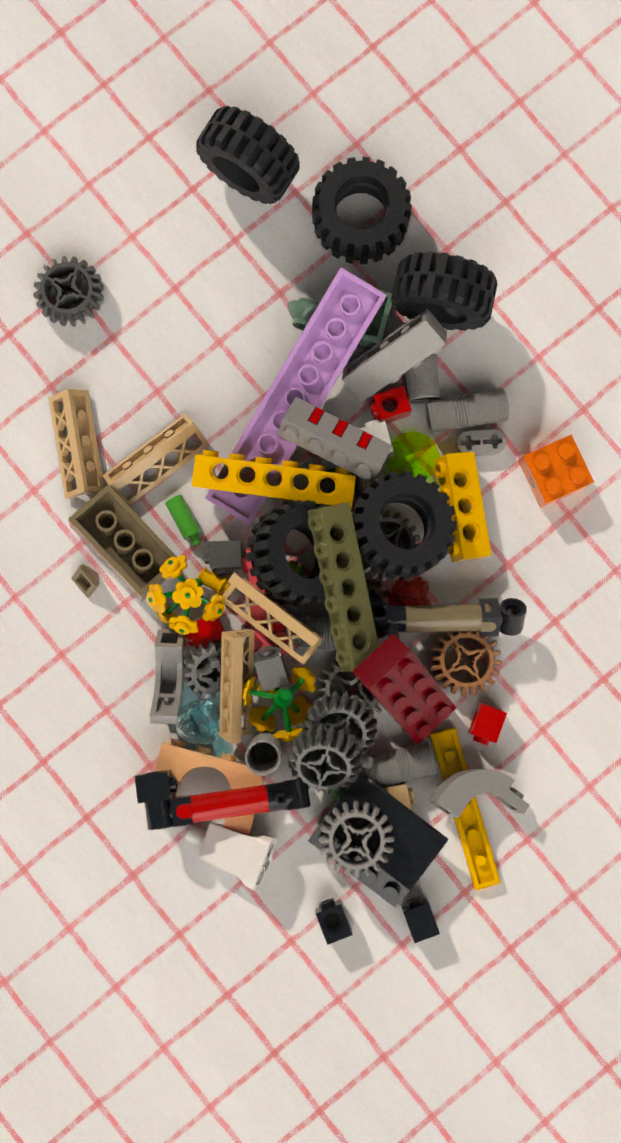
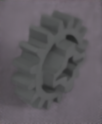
M210 640L207 647L200 643L198 644L199 650L197 652L194 650L189 651L192 655L191 659L184 658V663L187 666L182 668L185 676L184 680L193 693L199 692L203 698L207 692H209L212 698L215 697L217 691L220 692L221 658H218V656H221L222 641H219L217 646H215L212 640Z

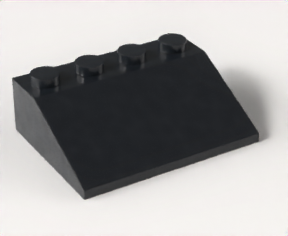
M360 772L356 782L351 783L350 787L344 791L317 824L308 841L320 851L323 846L328 845V843L319 842L320 836H328V834L320 831L321 825L330 827L325 817L329 815L335 819L336 816L333 813V808L335 807L343 813L342 804L344 802H347L349 810L354 809V801H358L359 809L363 810L364 803L368 802L370 804L368 812L370 813L375 807H378L380 811L376 817L379 818L385 814L388 818L382 825H392L393 830L385 833V835L394 836V842L386 843V845L393 848V852H383L387 856L388 862L377 861L381 870L376 871L371 865L369 867L371 875L366 876L365 870L360 869V877L357 879L393 907H396L411 891L447 843L448 838ZM362 817L347 819L355 827H363L371 823V821ZM340 824L333 835L336 849L341 846V843L347 837ZM378 829L372 833L366 842L372 853L376 851L379 845L380 834ZM351 832L352 841L350 843L355 845L356 842V845H361L363 848L361 840L363 835L359 833L357 836V833ZM351 851L348 854L342 855L353 861L366 859L357 851ZM350 869V874L355 877V869Z

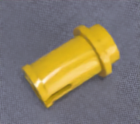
M205 567L197 578L202 581V585L216 591V594L223 595L231 585L228 582L229 577L223 578Z

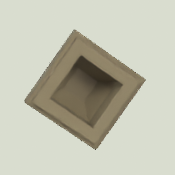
M84 564L78 568L71 578L87 598L91 597L100 585L98 573Z

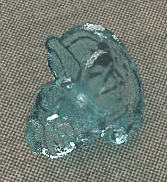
M207 699L191 701L179 713L178 724H176L177 734L184 741L200 745L214 742L216 737L219 736V708ZM200 719L204 721L203 724H200Z

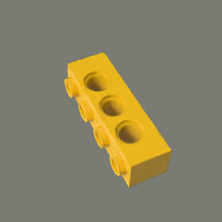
M451 453L435 459L434 473L438 479V485H440L439 492L441 494L447 493L450 498L447 504L449 507L454 506L456 512L451 517L452 520L457 521V530L452 533L456 538L453 545L448 548L451 563L478 560L492 556L475 453ZM454 477L458 481V486L454 482ZM458 503L461 504L463 512L460 511ZM463 529L467 533V538L463 535Z

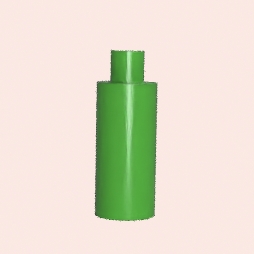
M177 495L166 501L165 505L184 540L189 539L193 547L202 543L198 535L201 533V530L183 496Z

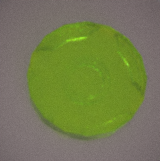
M416 431L403 433L394 439L392 445L395 457L387 459L390 471L392 473L396 472L398 475L403 471L412 472V477L422 474L427 476V479L430 478L434 473V460L440 457L438 447L433 439Z

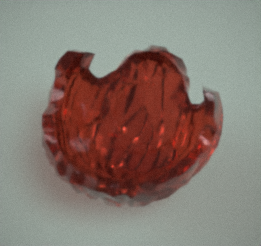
M421 576L410 581L398 579L392 586L389 603L391 605H432L430 599L427 598L430 588L428 586L429 581Z

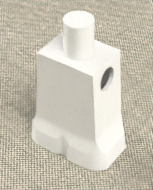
M218 822L210 823L208 830L193 824L190 825L185 839L201 846L197 857L235 875L248 888L252 890L259 889L272 862L277 837L271 835L257 836L251 833L238 832L224 828V824Z

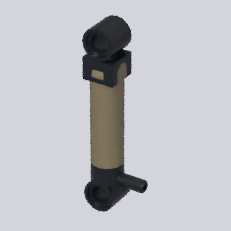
M479 598L478 604L389 605L381 600L370 602L377 638H383L387 635L390 637L394 634L399 639V632L479 631L480 637L499 636V632L508 636H515L522 632L527 612L525 603L516 598H507L500 605L498 598Z

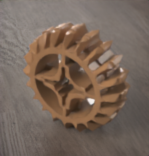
M451 631L445 632L447 640L438 636L437 641L442 646H432L431 649L438 652V656H430L429 660L437 661L438 665L431 666L430 670L440 671V674L436 675L434 679L436 681L442 678L445 679L441 685L443 689H446L451 684V694H455L459 687L461 696H466L467 688L470 689L471 695L475 696L477 695L476 686L482 692H485L487 688L483 683L484 681L490 685L495 683L489 676L490 674L499 676L500 672L493 669V665H502L501 660H494V656L500 655L501 651L491 650V647L497 644L496 640L487 643L486 640L489 636L480 637L479 631H473V633L471 631H464V633L462 631H455V635ZM457 639H471L477 642L480 647L473 651H468L463 645H460ZM451 644L455 660L446 668L444 657L447 648ZM476 653L475 656L471 657L472 661H470L471 665L469 667L462 665L455 668L460 663L459 660L462 654L468 656ZM485 653L486 667L480 676L476 662ZM458 670H464L471 676L473 681L462 683L450 675Z

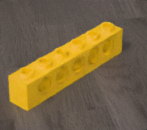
M203 450L202 454H195L191 487L295 501L311 500L325 505L350 502V507L352 508L356 475L351 474L350 471L344 468L336 467L335 472L324 471L325 466L309 464L308 468L298 467V462L282 460V465L271 464L272 459L256 457L255 461L245 460V455L229 453V458L218 457L219 452L212 450ZM219 463L225 464L229 470L228 476L224 479L219 478L215 473V468ZM245 467H251L255 471V479L252 482L244 481L241 476V472ZM272 470H276L282 475V482L277 486L271 485L268 482L267 477ZM304 474L309 480L307 488L299 489L294 485L296 475ZM327 477L333 479L336 484L335 489L330 493L324 492L320 487L321 480Z

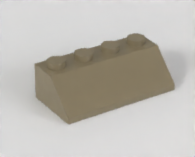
M109 484L68 518L69 525L141 602L147 598L149 585H161L166 580L163 579L159 571L164 562L171 557L177 558Z

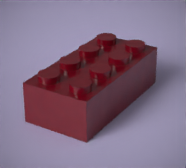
M394 634L388 637L352 671L417 745L428 737L456 709V706L413 652Z

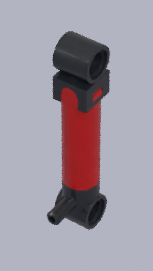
M298 779L196 795L175 796L168 800L144 803L148 830L192 825L197 822L279 810L302 809L311 806L308 784Z

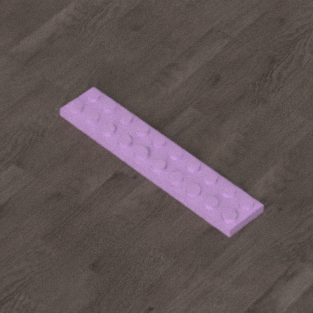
M342 267L339 269L232 453L245 455V460L255 461L256 457L271 458V464L282 465V460H290L298 445L277 435L285 414L295 397L321 408L387 297L385 293ZM226 465L220 471L219 478L224 479L228 476L229 470ZM245 467L242 470L241 476L243 480L252 482L255 479V471L251 467ZM276 470L269 472L267 478L271 485H275L281 475L280 472ZM210 489L205 497L208 501L248 525L252 524L267 498L266 496Z

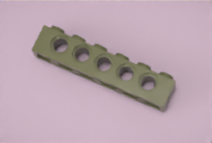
M350 502L308 510V525L313 534L314 553L318 558L319 578L324 587L325 607L329 612L331 635L337 650L336 660L341 671L352 672L379 647ZM330 530L333 532V538L330 535ZM336 556L338 557V560H339L338 565H337V563H336Z

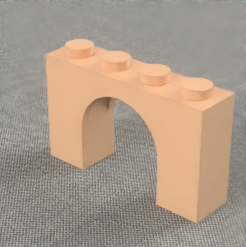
M170 738L169 742H162L154 772L171 770V776H176L177 792H173L174 797L178 796L185 775L190 770L202 766L212 767L223 773L231 789L263 785L265 776H260L250 771L246 763L236 761V755L222 752L221 756L210 754L212 750L210 748L196 745L195 749L185 747L186 742ZM255 814L226 818L223 827L250 834Z

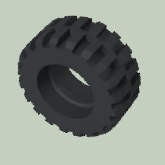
M224 106L217 109L196 141V152L200 156V160L207 165V168L217 178L228 184L227 186L237 190L243 196H248L251 200L260 201L263 204H273L280 201L300 168L298 154L295 153L293 146L288 144L287 139L282 134L280 135L274 127L263 122V119L251 115L246 110L242 111L238 107Z
M362 156V161H356L355 157L347 158V163L344 165L342 162L334 164L333 172L327 170L322 175V182H318L315 187V196H313L312 223L314 224L316 237L321 238V245L325 250H332V256L337 259L340 256H344L347 263L353 264V260H360V265L368 264V259L372 258L374 262H378L383 259V254L391 255L395 251L396 245L400 246L404 240L405 233H407L412 210L410 190L406 189L407 183L403 177L397 178V170L392 166L389 168L384 167L385 162L377 159L375 163L370 161V157ZM363 193L378 199L384 206L386 215L384 220L373 228L355 229L346 225L339 218L337 206L344 198L353 194Z
M417 252L414 255H407L398 264L391 302L394 309L409 320L427 308L442 327L447 330H475L478 327H483L491 318L498 282L494 273L488 270V267L483 264L480 265L472 259L468 260L463 256H453L443 252L441 254Z
M403 471L400 475L393 472L387 474L384 478L376 479L356 500L353 505L352 517L359 551L362 555L361 561L364 565L370 563L373 566L371 571L377 574L384 572L385 577L391 579L397 576L400 579H409L412 576L417 577L437 565L449 553L448 548L453 545L456 538L452 533L457 530V521L451 518L456 512L454 506L449 507L447 501L450 499L447 493L441 494L437 490L440 485L435 481L429 484L426 482L427 476L418 474L416 477H412V472ZM390 503H401L411 507L418 513L424 526V537L419 546L413 549H402L386 539L382 533L379 521L380 513L385 506Z
M298 500L287 503L265 513L260 517V522L256 523L251 530L254 536L249 537L247 547H251V551L246 553L247 562L251 561L252 568L249 569L252 577H257L256 585L259 589H266V596L272 600L278 599L280 604L302 606L326 599L324 587L319 578L318 558L315 556L314 568L311 574L304 578L290 567L285 555V542L292 529L303 533L310 540L314 548L313 534L308 525V510L327 507L322 503L317 505L315 501L311 500L303 502ZM330 530V535L333 538V532ZM336 556V563H337V565H338L339 560H338V557Z

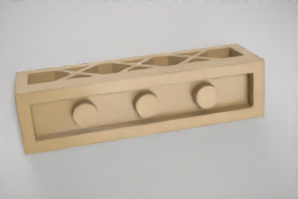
M66 389L49 397L64 495L65 499H72L83 494L99 493L104 488L89 391ZM63 400L64 409L61 413L59 401ZM65 426H67L68 435L66 438L64 436ZM69 452L72 454L71 463L68 461ZM74 477L76 479L77 489L73 490L72 480Z
M185 413L102 476L112 489L130 506L210 444L192 419ZM195 433L200 442L192 448L185 447L186 439ZM169 452H178L177 459L173 463H164L165 455ZM149 467L157 468L156 475L153 478L143 479L145 470ZM128 483L136 484L135 491L127 497L120 491Z
M233 573L228 580L231 585L222 595L226 598L225 604L301 664L305 665L324 638L276 601L266 596L263 591L241 574ZM236 588L245 594L246 604L236 605L229 599ZM259 605L267 613V620H255L251 606ZM247 607L248 613H246L241 608ZM281 622L288 629V636L278 638L273 632L272 623ZM268 623V629L262 624ZM301 638L310 645L303 656L295 651L293 639ZM288 639H289V645H287V644H286L284 641H282V640H288Z
M252 629L222 632L219 736L230 744L240 743L241 735L252 734V725L248 720L251 715L252 702L246 707L242 699V685L244 682L247 683L248 679L253 676L255 631ZM244 637H246V646L243 648ZM242 715L244 716L243 727H241Z

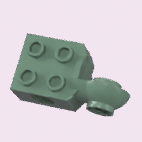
M380 290L387 297L357 345L358 347L370 349L382 341L392 305V293ZM307 298L289 301L288 310L293 319L292 325L303 331L318 307L319 302Z

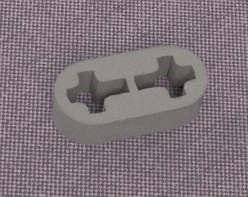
M495 429L466 431L458 437L456 449L459 453L474 452L475 456L496 455L505 448L507 440L503 432ZM495 436V439L501 443L494 449L492 444H483V442L490 441L491 437ZM466 438H469L470 442H479V445H473L470 450H467L466 446H462L461 443Z

